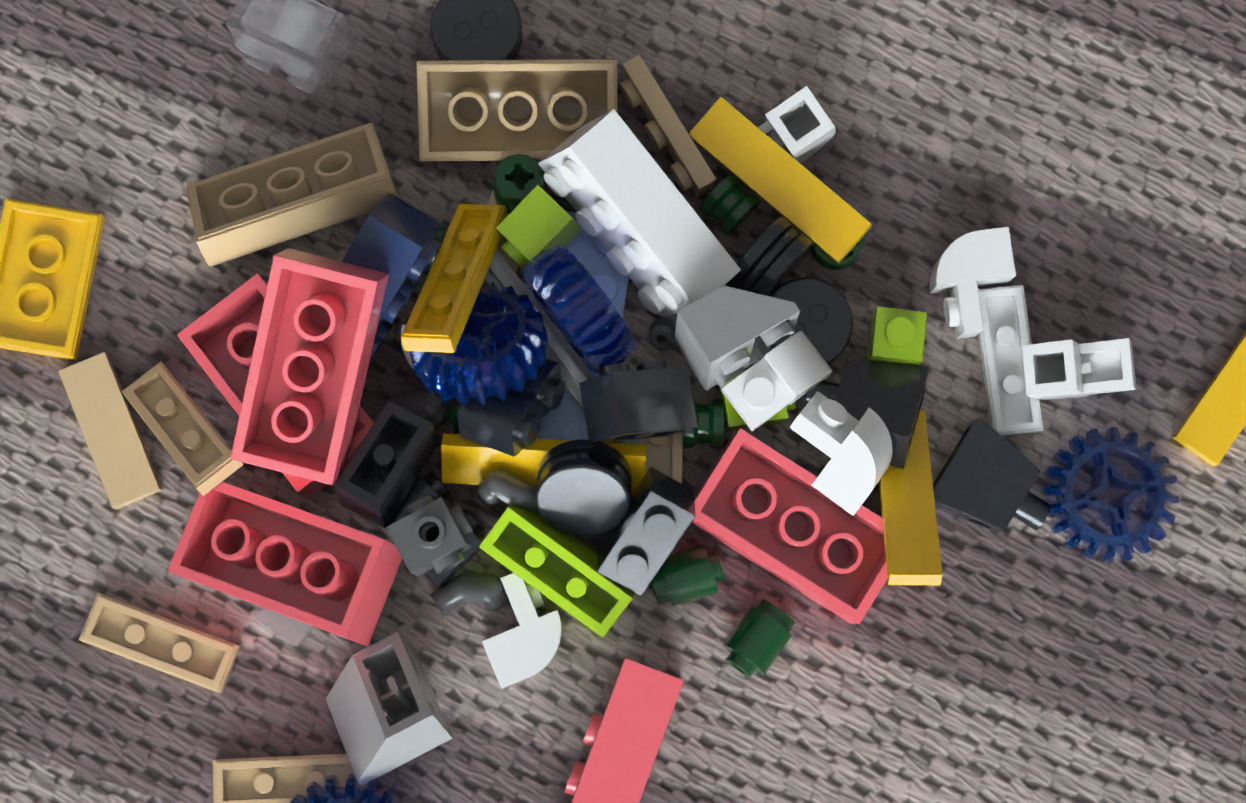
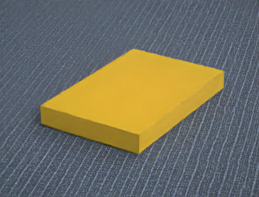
M5 198L0 221V348L77 361L105 222L104 215Z

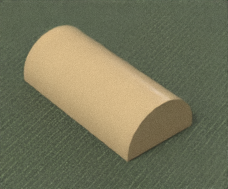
M617 59L418 60L417 93L420 161H502L506 157L515 154L528 155L536 160L544 159L581 126L613 109L617 112Z
M373 123L350 129L186 186L196 242L210 267L370 213L389 193L398 197Z

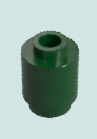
M704 545L670 554L652 579L651 584L658 605L670 602L671 606H676L718 593L716 583L725 579L717 552L714 551L707 554Z
M762 599L757 607H750L724 643L723 647L730 653L725 660L747 677H751L754 671L765 675L792 637L789 631L795 624V621L783 610L771 602Z

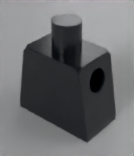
M853 358L847 361L840 384L823 380L807 392L805 406L815 393L819 391L828 399L840 403L847 413L860 421L870 407L882 419L891 436L893 452L889 465L904 469L924 399L929 366Z
M976 418L969 423L933 483L935 508L937 510L995 533L1004 531L1013 517L1037 531L1049 515L1052 505L1029 491L1040 472L1038 467L980 418Z

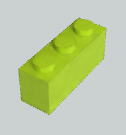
M513 505L508 506L479 546L480 549L602 638L622 614L635 592L598 573V553L578 538L555 529L540 514Z

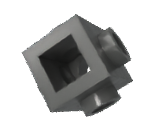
M430 495L413 502L404 509L406 517L386 527L409 572L416 576H420L433 568L437 574H440L457 566L465 560L462 552L472 547L466 535L471 533L473 528L459 504L451 508L449 503L442 497L434 501ZM435 528H439L438 538L430 542V532Z

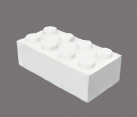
M615 109L581 126L538 163L545 172L544 180L549 188L559 197H565L577 212L575 217L581 228L589 235L597 236L608 250L607 258L611 265L620 274L629 276L639 289L638 297L640 301L652 313L666 317L675 315L681 308L716 288L725 285L741 271Z

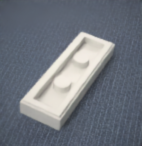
M1015 285L979 289L984 330L978 334L990 426L1001 436L1042 432L1044 430L1040 401L1026 395L1022 345L1032 343L1024 286Z

